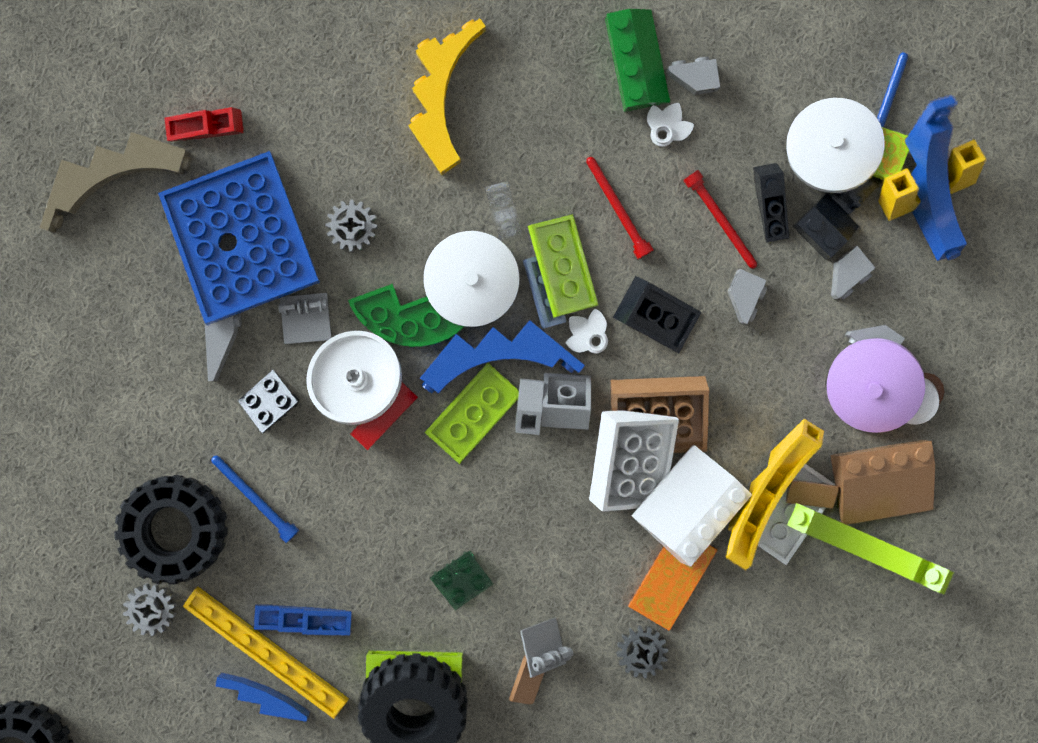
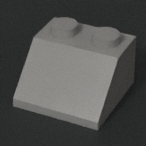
M544 373L541 427L588 430L591 413V376Z

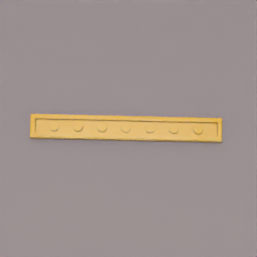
M197 586L182 606L333 719H335L349 700L348 697L258 630H254V627Z

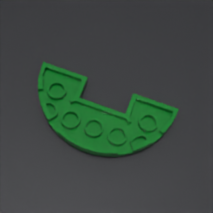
M393 284L348 300L356 317L375 335L393 344L410 347L429 346L449 339L465 327L452 323L442 317L433 308L427 296L401 306Z

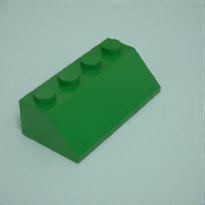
M626 9L607 13L605 22L624 112L670 103L652 10Z

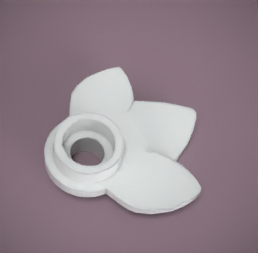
M679 103L669 105L663 111L654 105L649 110L647 122L652 129L650 136L655 145L659 147L668 146L672 141L684 140L692 132L694 124L681 121L682 110ZM664 131L667 137L665 139H660L658 137V132Z
M594 309L588 319L580 316L570 317L569 328L574 336L566 341L567 346L579 353L587 350L592 353L604 351L608 345V338L605 334L607 322L603 314L599 310ZM594 337L600 339L601 343L599 346L592 344Z

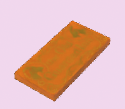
M709 545L690 567L679 562L663 547L628 606L670 631L715 556L717 549Z

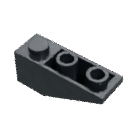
M777 163L753 167L765 241L768 243L788 239L789 227L784 172Z

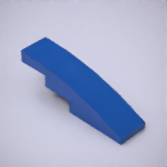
M255 604L254 630L300 632L306 635L350 636L352 612L327 608Z
M221 673L217 677L216 687L238 690V700L261 704L259 714L307 722L310 716L309 710L268 686L226 673Z

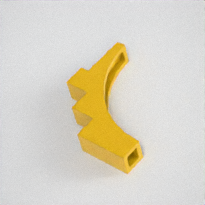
M480 18L476 21L473 19L462 26L463 30L456 35L451 33L442 40L443 44L440 45L436 38L432 40L428 38L422 41L415 51L417 57L430 74L429 77L424 75L414 82L415 86L412 87L413 93L427 113L423 115L421 112L415 115L410 120L412 123L408 126L441 175L461 163L451 143L446 127V91L451 74L459 58L470 44L486 31L485 25Z
M804 419L770 452L768 467L751 482L749 492L752 496L729 522L728 530L732 533L726 555L727 559L745 570L752 565L760 537L777 503L802 467L822 447L824 435L822 429Z

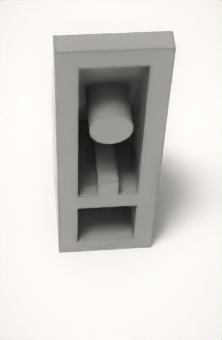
M240 313L208 326L205 324L208 381H218L238 334V327L242 325Z

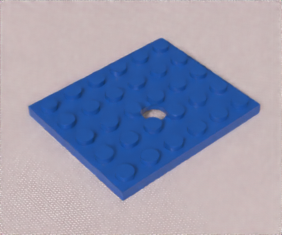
M270 151L158 193L204 323L207 326L320 283ZM226 234H232L237 239V245L231 251H223L219 246L222 236Z

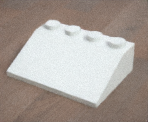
M603 411L589 500L602 512L637 509L671 470L679 419L677 417L631 411Z
M692 445L631 516L679 562L691 567L752 494L735 477L695 445Z

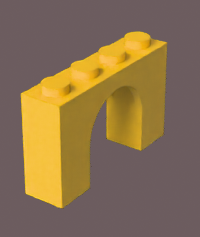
M975 139L953 148L948 159L950 195L976 184L986 158ZM908 169L884 179L878 202L889 221L914 211L921 202L917 195L919 188Z

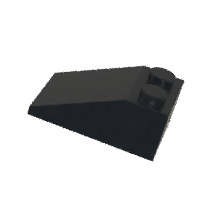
M635 276L613 318L669 349L680 353L702 312L652 283Z

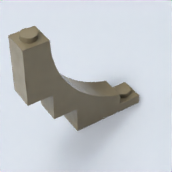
M131 132L124 155L96 146L89 168L61 160L39 228L56 233V230L63 223L62 211L75 214L94 192L122 176L144 171H165L184 175V172L189 170L192 163V158L189 157L190 152Z

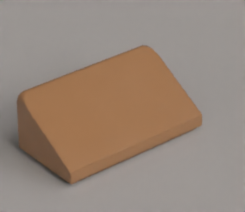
M793 480L787 487L786 503L833 509L839 486Z
M526 655L521 663L509 699L512 702L533 704L544 673L530 677Z

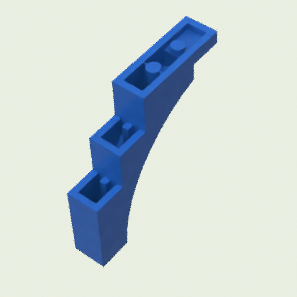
M953 95L931 101L905 139V143L917 164L911 176L919 188L917 195L921 201L913 211V215L937 261L946 258L947 260H953L959 257L962 249L967 245L954 212L948 180V151L953 126L948 118L957 104Z
M529 320L512 342L494 327L475 349L456 334L420 379L424 381L421 385L430 393L434 391L440 393L458 375L477 365L495 360L521 359L553 367L561 358L563 360L561 365L570 373H573L574 370L579 373L585 365Z

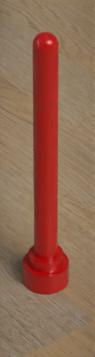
M588 157L586 160L588 167L633 241V253L637 259H641L654 251L650 242H646L645 239L642 240L595 158Z
M698 169L683 180L688 188L691 187L692 190H696L748 267L751 269L756 268L757 261L703 185V175Z

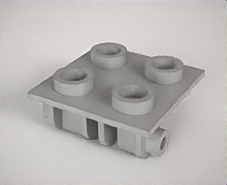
M327 293L280 298L278 308L279 313L282 315L284 344L324 341L331 338Z
M556 618L520 630L530 677L564 665L573 656V650L570 647L562 646Z

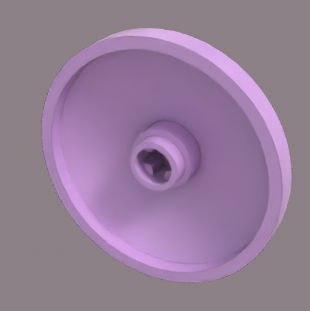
M865 339L851 344L835 358L828 373L827 394L835 413L848 425L866 432H887L906 424L917 413L924 399L925 378L920 363L904 346L886 339Z

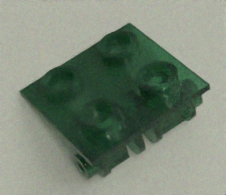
M471 550L463 552L462 556L456 560H451L452 563H447L446 567L438 572L435 571L434 575L430 577L431 581L454 610H457L493 585L491 579L476 561Z

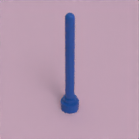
M905 52L900 53L877 116L883 128L908 60V54Z
M219 456L212 457V463L279 529V537L285 543H288L299 532V529L294 524L285 523Z

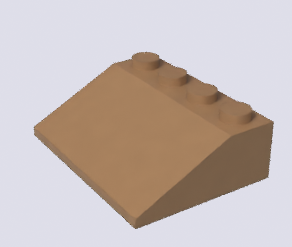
M705 376L610 380L611 411H631L677 417L679 422L673 453H685L692 445H695L702 452H707L709 388Z
M918 440L831 455L835 485L839 486L837 500L841 523L848 525L933 510L935 459L932 441Z

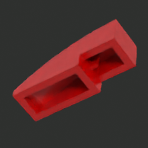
M233 107L214 111L202 110L164 118L168 142L244 133L241 109Z
M401 381L399 393L390 408L378 418L359 424L350 435L365 449L369 450L412 405L418 396Z

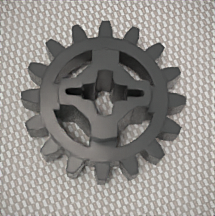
M638 625V631L636 632L629 628L630 635L622 634L624 642L617 643L618 647L622 649L616 652L617 657H623L619 661L620 666L627 665L625 672L629 673L633 670L635 678H637L639 673H642L645 679L648 672L655 676L654 669L662 670L661 661L667 662L668 660L663 655V653L668 652V648L662 646L666 643L665 639H658L660 636L659 631H655L652 634L650 626L646 628V631H643L641 625ZM640 637H648L652 640L646 642L641 640ZM632 641V642H633L632 650L629 651L628 654H627L628 645H629L630 642ZM637 644H640V646L643 647L644 650H646L645 652L647 660H645L644 656L642 657V655L639 654V647ZM658 650L657 657L654 660V662H652L653 654L656 653ZM638 662L644 664L645 666L639 667L634 664Z

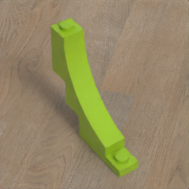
M796 504L787 524L800 532L859 556L941 594H945L954 572L800 504Z

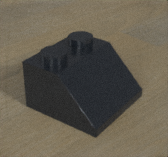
M827 193L792 226L825 260L837 253L859 228L853 219Z

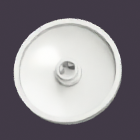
M845 98L823 99L806 107L793 121L787 137L788 161L797 177L811 188L828 193L850 191L867 182L878 169L884 153L885 141L883 130L875 115L862 104Z
M479 231L459 232L440 242L430 254L424 270V287L429 302L446 320L467 327L483 326L499 319L513 304L519 288V271L511 251L496 237Z
M348 331L327 340L314 354L307 371V389L314 405L329 419L346 425L367 423L385 413L395 401L402 381L401 365L394 350L379 336L365 331Z

